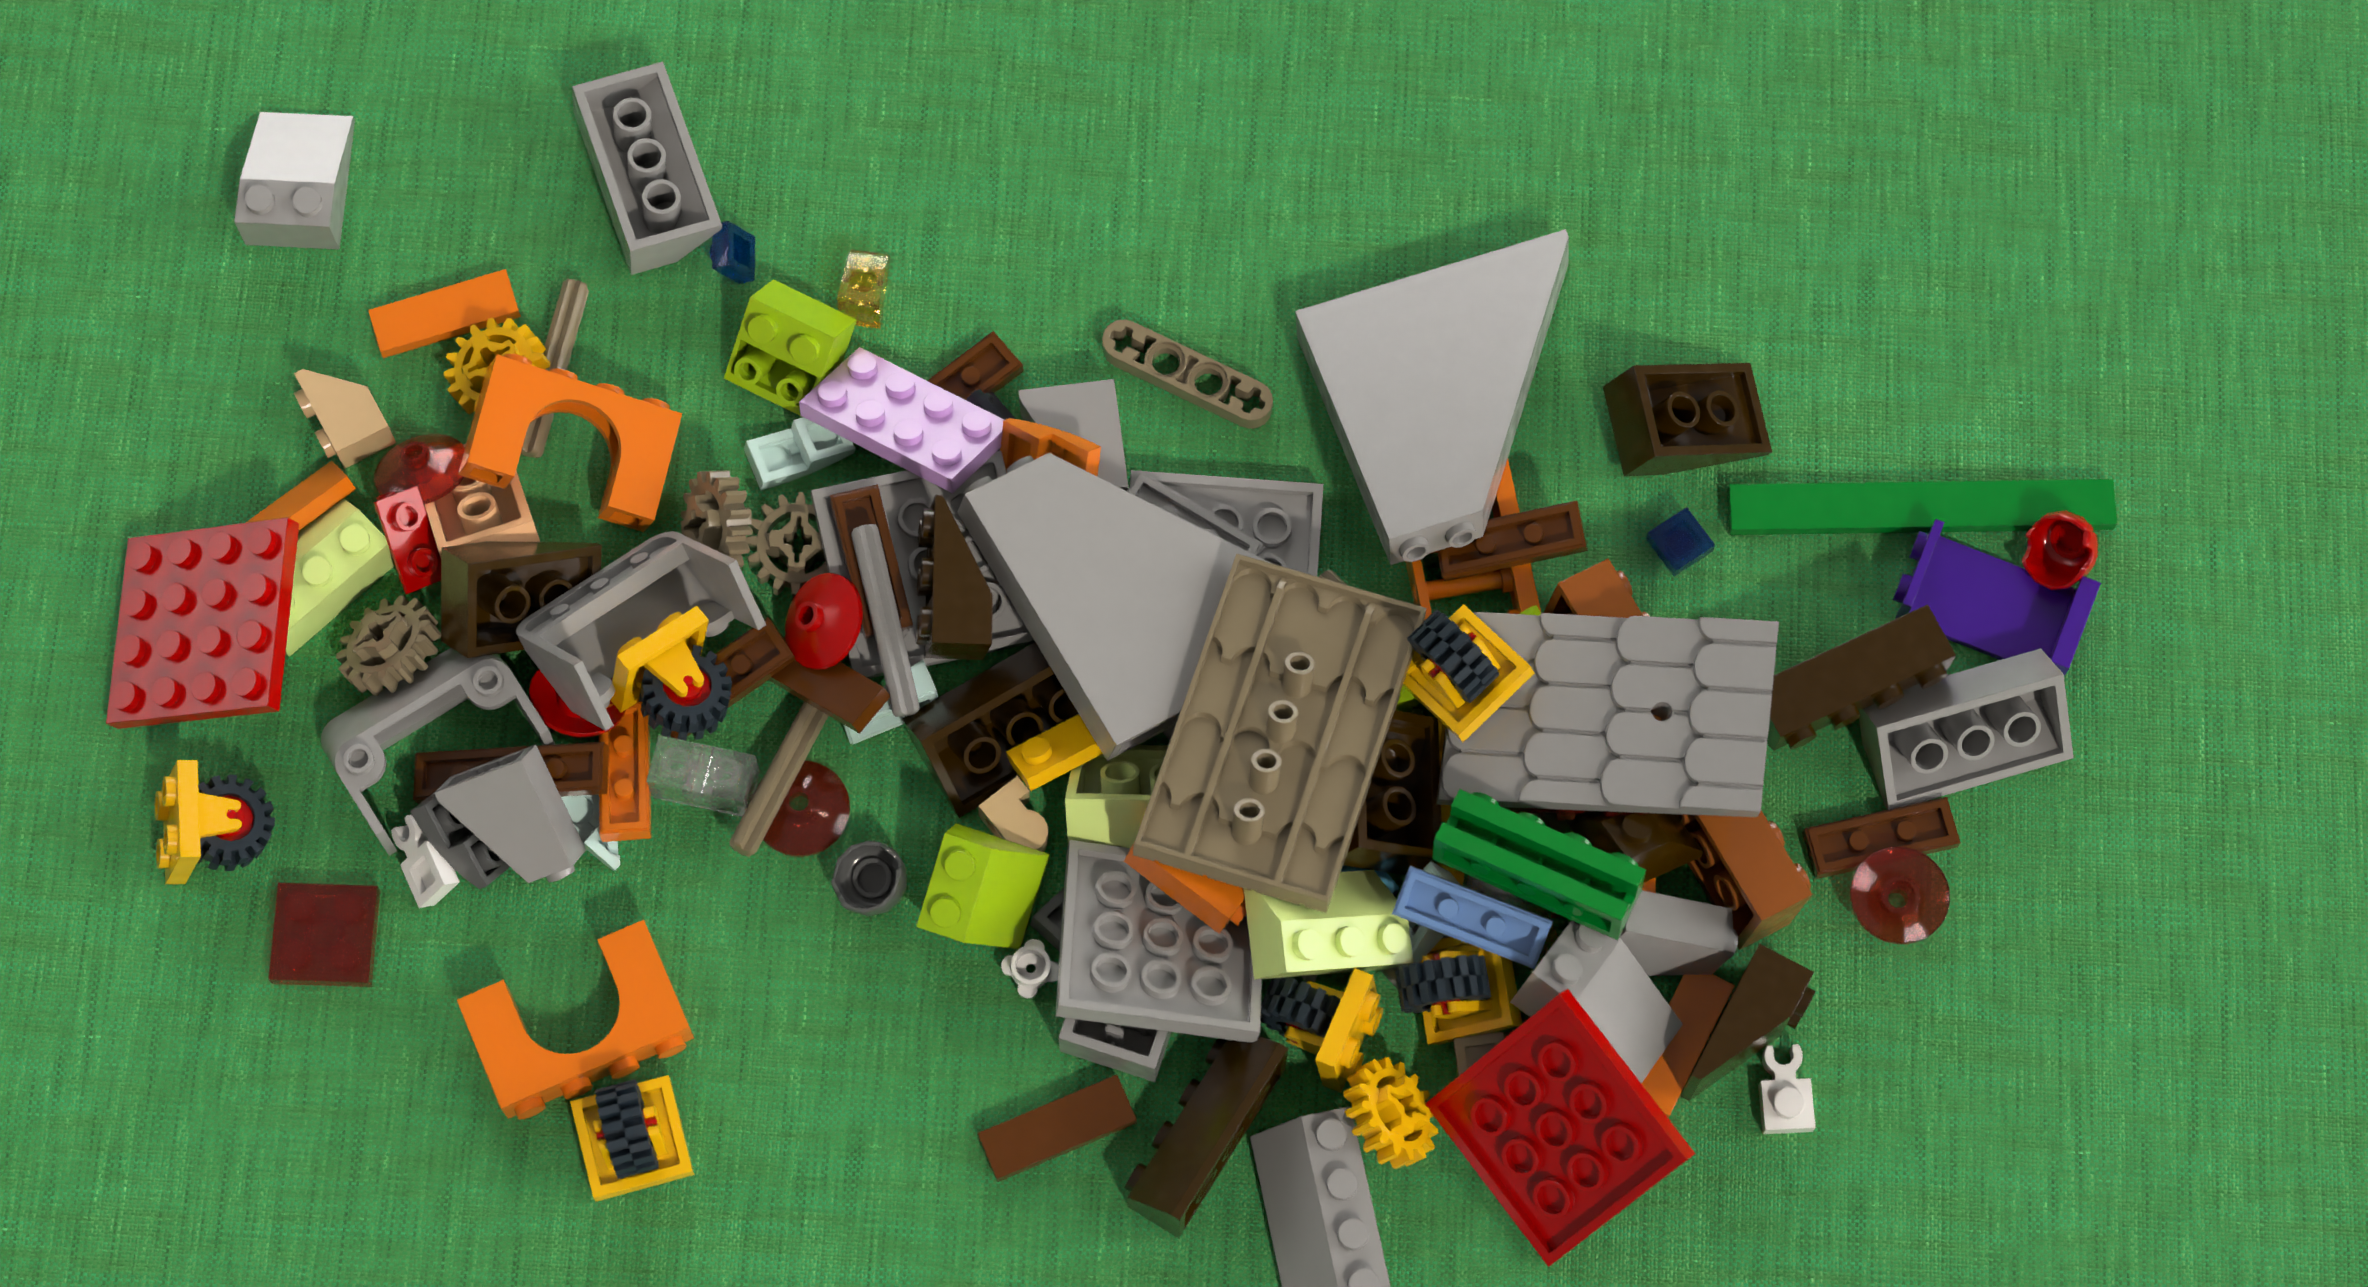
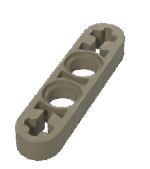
M1117 320L1109 324L1104 330L1102 336L1103 355L1113 366L1241 427L1248 429L1258 428L1266 424L1270 419L1273 409L1272 393L1262 382L1133 321ZM1125 335L1132 338V347L1143 353L1145 345H1151L1146 352L1144 363H1139L1140 352L1130 347H1125L1122 352L1116 351V344L1113 339L1122 341ZM1167 353L1175 356L1180 365L1172 374L1164 375L1158 373L1152 366V363L1157 356ZM1203 374H1213L1220 378L1222 388L1212 395L1202 394L1195 387V381ZM1230 385L1236 386L1235 396L1244 401H1249L1252 396L1258 397L1261 409L1253 408L1250 413H1246L1243 411V402L1233 396L1230 397L1229 404L1223 403L1228 398Z

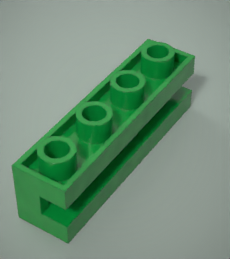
M1459 789L1451 804L1450 817L1447 823L1442 822L1434 838L1433 860L1615 940L1619 939L1638 900L1646 874V869L1639 867L1634 859L1625 854H1609L1592 846L1590 841L1579 834L1572 832L1563 834L1547 827L1537 816L1526 812L1518 814L1499 806V803L1491 796L1481 792L1471 794Z

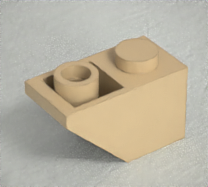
M305 369L294 373L302 388L294 393L307 419L314 415L317 416L323 427L314 432L328 458L337 454L344 469L396 443L385 418L367 386Z

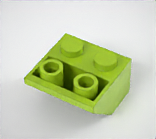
M773 279L749 299L724 379L801 416L799 401L843 362L857 319Z

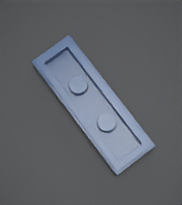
M1411 865L1392 912L1393 915L1535 969L1553 922L1549 918Z

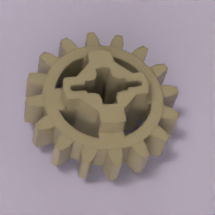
M729 470L697 472V479L689 480L691 493H684L683 495L684 501L687 504V510L681 511V517L683 518V521H681V533L736 559L739 567H743L742 554L750 552L746 536L752 535L753 532L749 526L752 525L751 509L744 506V501L747 497L746 490L738 491L740 479L738 477H731Z
M799 492L796 497V503L789 504L783 494L779 495V508L775 510L767 504L762 505L761 510L765 520L752 519L750 527L757 536L746 537L750 550L757 551L747 557L749 568L762 567L757 574V580L760 584H763L772 579L774 581L773 594L779 595L784 587L791 588V594L794 598L799 589L811 578L828 573L820 534L809 524V519L817 522L813 504H806L804 492ZM791 518L780 530H772L780 522ZM798 529H801L804 546L802 553L799 554V562L795 563V553H793L792 546L795 539H797ZM768 556H771V559H779L788 568V573L781 571L773 565ZM817 561L824 562L817 570L806 574V570Z
M399 595L393 605L386 598L382 599L377 611L367 607L364 609V617L360 620L361 622L352 621L349 624L354 631L351 635L340 638L341 644L346 649L338 652L336 658L342 664L338 668L340 672L359 692L364 693L368 689L374 696H378L385 686L391 693H394L397 690L399 681L405 680L411 684L414 682L413 674L417 669L426 670L429 667L424 659L426 656H431L438 652V649L432 642L441 637V632L435 627L439 622L416 598L409 602L403 595Z

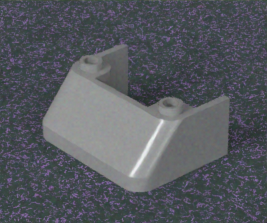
M670 531L651 537L540 608L517 626L516 633L524 650L573 713L607 731L614 726L606 710L610 704V699L615 694V687L611 678L614 674L617 653L625 643L635 637H641L643 640L657 631L659 624L669 615L675 612H681L683 615L695 606H698L709 620L705 637L720 634L729 626V622L734 619L757 630L766 626V623L736 559L681 533Z
M450 648L426 662L429 666L426 670L417 669L413 674L414 682L411 684L405 680L399 681L397 690L394 693H391L385 687L378 696L372 695L329 721L324 727L321 734L323 751L389 856L398 850L361 793L378 782L383 776L386 769V757L383 750L467 699H470L477 707L487 710L500 708L514 699L542 745H555L549 729L509 667L498 654L466 658Z

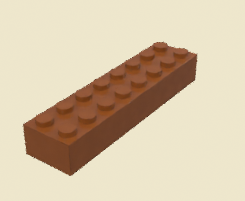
M1609 558L1559 582L1544 613L1620 618H1629L1631 616L1650 617L1645 611H1640L1632 598L1633 592L1628 578L1622 571L1615 570ZM1653 715L1656 720L1663 721L1659 716ZM1762 810L1757 817L1676 814L1703 850L1702 857L1687 864L1711 904L1732 909L1733 929L1737 931V947L1739 950L1789 925L1813 895L1810 891L1811 884L1807 873L1800 864L1792 862L1784 848L1785 841L1782 832L1773 821L1766 819Z

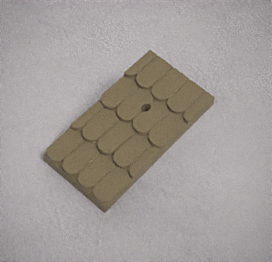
M1236 553L1135 839L1133 855L1151 861L1157 860L1161 864L1201 876L1206 875L1214 880L1247 890L1253 889L1257 893L1297 905L1303 904L1305 905L1304 907L1327 913L1415 651L1408 642L1407 637L1424 622L1426 608Z

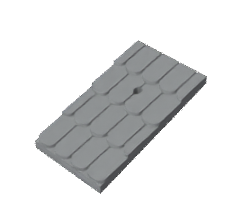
M1474 612L1480 620L1531 666L1535 674L1464 742L1460 741L1445 727L1436 805H1451L1459 789H1462L1471 794L1474 792L1487 794L1499 803V806L1511 808L1757 817L1759 815L1762 803L1779 621L1700 617L1699 619L1648 616L1620 618L1552 613L1524 615ZM1653 715L1659 716L1663 721L1656 720Z

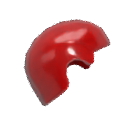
M2066 510L2047 513L2033 524V528L2029 529L2026 533L2027 550L2022 558V563L2035 583L2050 590L2069 588L2079 582L2083 576L2086 577L2094 567L2098 557L2097 534L2094 532L2092 525L2082 516Z

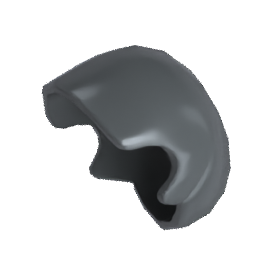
M868 840L851 845L837 859L831 885L842 907L851 912L871 917L889 912L902 900L907 888V873L905 864L892 847L888 844Z

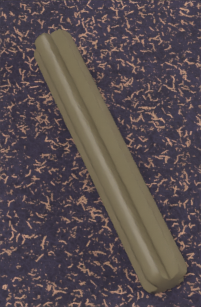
M566 279L562 283L545 342L546 350L543 352L550 362V367L545 370L550 371L554 368L567 370L589 294L587 284L582 281ZM554 413L541 416L529 424L521 455L531 458H540L543 455Z
M805 701L729 841L730 847L743 856L750 857L757 852L828 718L827 714Z

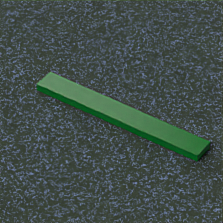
M2113 479L1729 484L1727 489L1730 535L1919 533V531L1926 533L1930 531L1935 519L1945 522L1941 532L2028 531L2045 514L2064 510L2084 517L2094 530H2114L2117 526Z

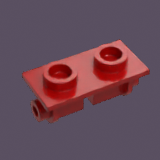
M413 486L398 493L392 491L377 496V501L374 502L375 511L380 519L405 594L440 581L441 556L418 486Z

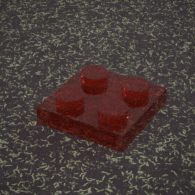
M278 883L268 980L272 984L372 987L381 893L378 886Z

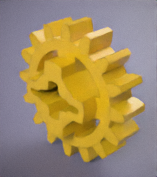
M489 318L486 330L481 331L473 324L470 326L472 334L470 339L466 340L462 337L455 339L461 349L458 353H447L446 359L454 368L444 371V377L451 384L447 389L466 413L471 414L476 411L487 368L497 354L501 356L505 354L521 355L528 358L532 362V366L542 369L549 368L550 362L543 354L546 350L545 346L537 336L535 337L526 324L518 327L512 318H507L503 326L500 327L493 318Z
M1389 1057L1379 1061L1374 1059L1357 1068L1356 1073L1348 1076L1347 1081L1351 1088L1344 1091L1343 1096L1352 1103V1107L1345 1110V1115L1355 1119L1357 1125L1352 1129V1133L1354 1136L1362 1134L1364 1137L1363 1150L1367 1153L1375 1149L1377 1151L1378 1163L1382 1165L1390 1161L1393 1169H1398L1404 1165L1408 1167L1426 1158V1153L1435 1148L1431 1137L1438 1134V1129L1430 1123V1118L1434 1116L1430 1112V1108L1425 1105V1100L1428 1099L1430 1094L1428 1090L1420 1091L1418 1089L1419 1077L1416 1073L1407 1077L1405 1075L1404 1063L1399 1062L1392 1065Z

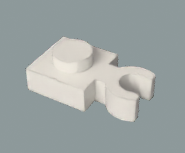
M412 814L407 815L404 818L407 826L394 827L391 830L396 846L404 850L407 859L400 866L418 907L434 906L460 881L455 869L430 843Z
M1799 1044L1791 1046V1062L1786 1065L1779 1064L1774 1059L1773 1045L1766 1046L1762 1054V1064L1767 1073L1772 1076V1080L1760 1081L1758 1084L1762 1133L1813 1132L1816 1127L1811 1078L1796 1079V1071L1803 1059Z

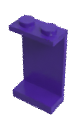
M1935 519L1928 534L1919 531L1909 558L1917 561L1912 576L1905 573L1902 574L1892 599L1901 603L1895 619L1928 604L1948 640L1998 660L2042 649L2065 676L2081 639L2101 585L2100 582L2083 576L2075 588L2050 590L2035 583L2026 569L1940 536L1945 523L1943 521Z

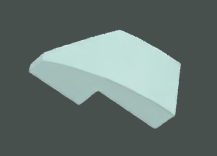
M599 795L561 797L586 850L611 870L615 871L620 866L618 841H601L599 833Z

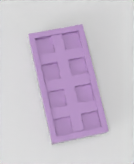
M861 347L855 350L799 401L800 414L804 418L952 494L1001 448L1004 419Z

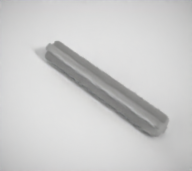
M876 524L862 525L853 529L851 536L886 687L890 695L889 700L892 713L895 717L912 715L918 712L920 705L879 529Z

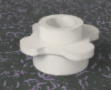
M1031 939L1025 943L1024 947L1018 949L1013 956H1006L1002 960L1001 969L1005 975L1011 976L1016 982L1018 994L1021 997L1033 998L1037 995L1038 989L1047 982H1056L1058 980L1059 964L1050 961L1048 954L1044 951V944L1041 941ZM1034 965L1036 970L1033 973H1029L1026 967Z

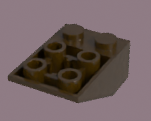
M935 495L930 509H923L922 518H919L918 547L927 548V558L922 557L921 566H918L917 596H926L925 607H921L920 615H917L916 644L925 645L924 658L983 660L992 645L993 594L943 495Z

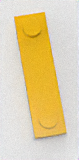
M1079 714L1006 751L1011 766L1030 791L1103 754Z

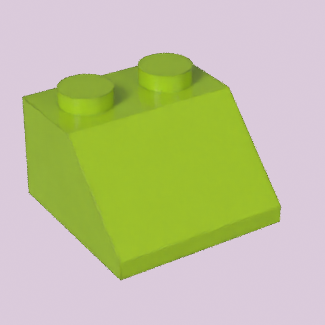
M958 823L954 824L944 834L916 927L963 943L1020 949L1050 854Z

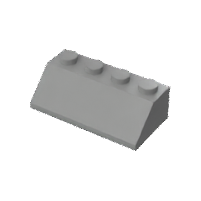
M663 62L572 86L574 115L631 275L676 263L722 229L720 218Z
M2042 649L1950 674L1939 683L1925 689L1916 684L1904 690V697L1888 707L1878 709L1876 704H1873L1859 711L1861 714L1859 723L1862 743L1887 810L1924 802L2074 758L2064 674Z
M1351 1106L1301 1116L1250 1136L1281 1287H1391L1358 1136H1354L1352 1133V1129L1355 1127L1354 1119L1345 1115V1110L1351 1108Z

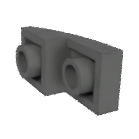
M434 793L410 811L420 829L439 854L461 876L478 889L487 887L510 868L507 863L438 802Z

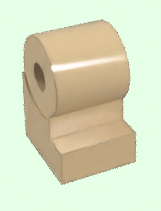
M1016 776L978 806L979 817L994 836L1045 852L1048 844L1047 823L1038 812L1025 807L1030 802V791L1020 778Z

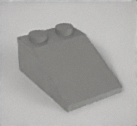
M260 112L240 176L234 220L245 245L340 249L355 125L353 116Z
M1572 920L1510 1001V1003L1531 1017L1559 993L1568 988L1641 1083L1683 1025L1620 937L1618 940H1615Z

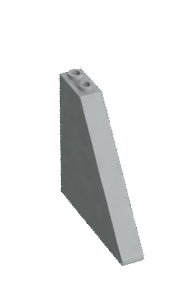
M1566 229L1295 311L1297 339L1390 565L1403 561H1418L1429 553L1451 546L1456 548L1463 547L1475 539L1483 537L1568 268L1569 236Z
M1047 453L1035 460L1032 456H1026L1009 466L1006 470L1007 474L994 480L986 476L969 485L964 491L965 495L957 513L1108 761L1176 725L1236 553L1261 561H1268L1051 453Z

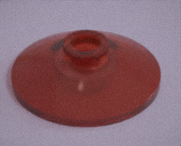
M425 434L405 440L388 451L378 463L374 473L376 489L382 495L392 491L398 493L413 486H418L423 504L434 502L449 494L463 480L464 476L458 475L465 447L459 440L444 434Z
M804 761L763 841L777 852L795 857L815 855L831 847L843 834L850 816V800L841 779L831 769L822 764ZM798 796H803L809 801L807 807L801 811H796L790 807L791 801Z
M1889 847L1871 854L1860 864L1851 882L1850 902L1854 915L1867 932L1882 941L1904 945L1928 938L1941 926L1949 910L1950 890L1943 871L1930 857L1911 848ZM1889 894H1901L1905 899V906L1901 908L1892 906L1888 899Z

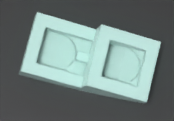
M803 417L793 420L790 429L746 441L744 451L759 488L762 491L798 479L838 462L853 454L855 447L853 442Z

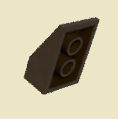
M1751 363L1634 365L1603 386L1624 476L1665 475L1766 456L1772 453Z
M486 541L442 547L441 641L466 658L524 650L516 633L517 626L540 608L600 571L602 545L587 542Z
M1395 710L1343 865L1407 875L1410 865L1423 870L1430 861L1435 864L1439 863L1432 859L1434 838L1442 824L1441 805H1436L1440 775L1438 719L1436 717Z
M1759 944L1680 1097L1690 1101L1778 1039L1786 1025L1795 1029L1816 992L1807 987L1814 972Z

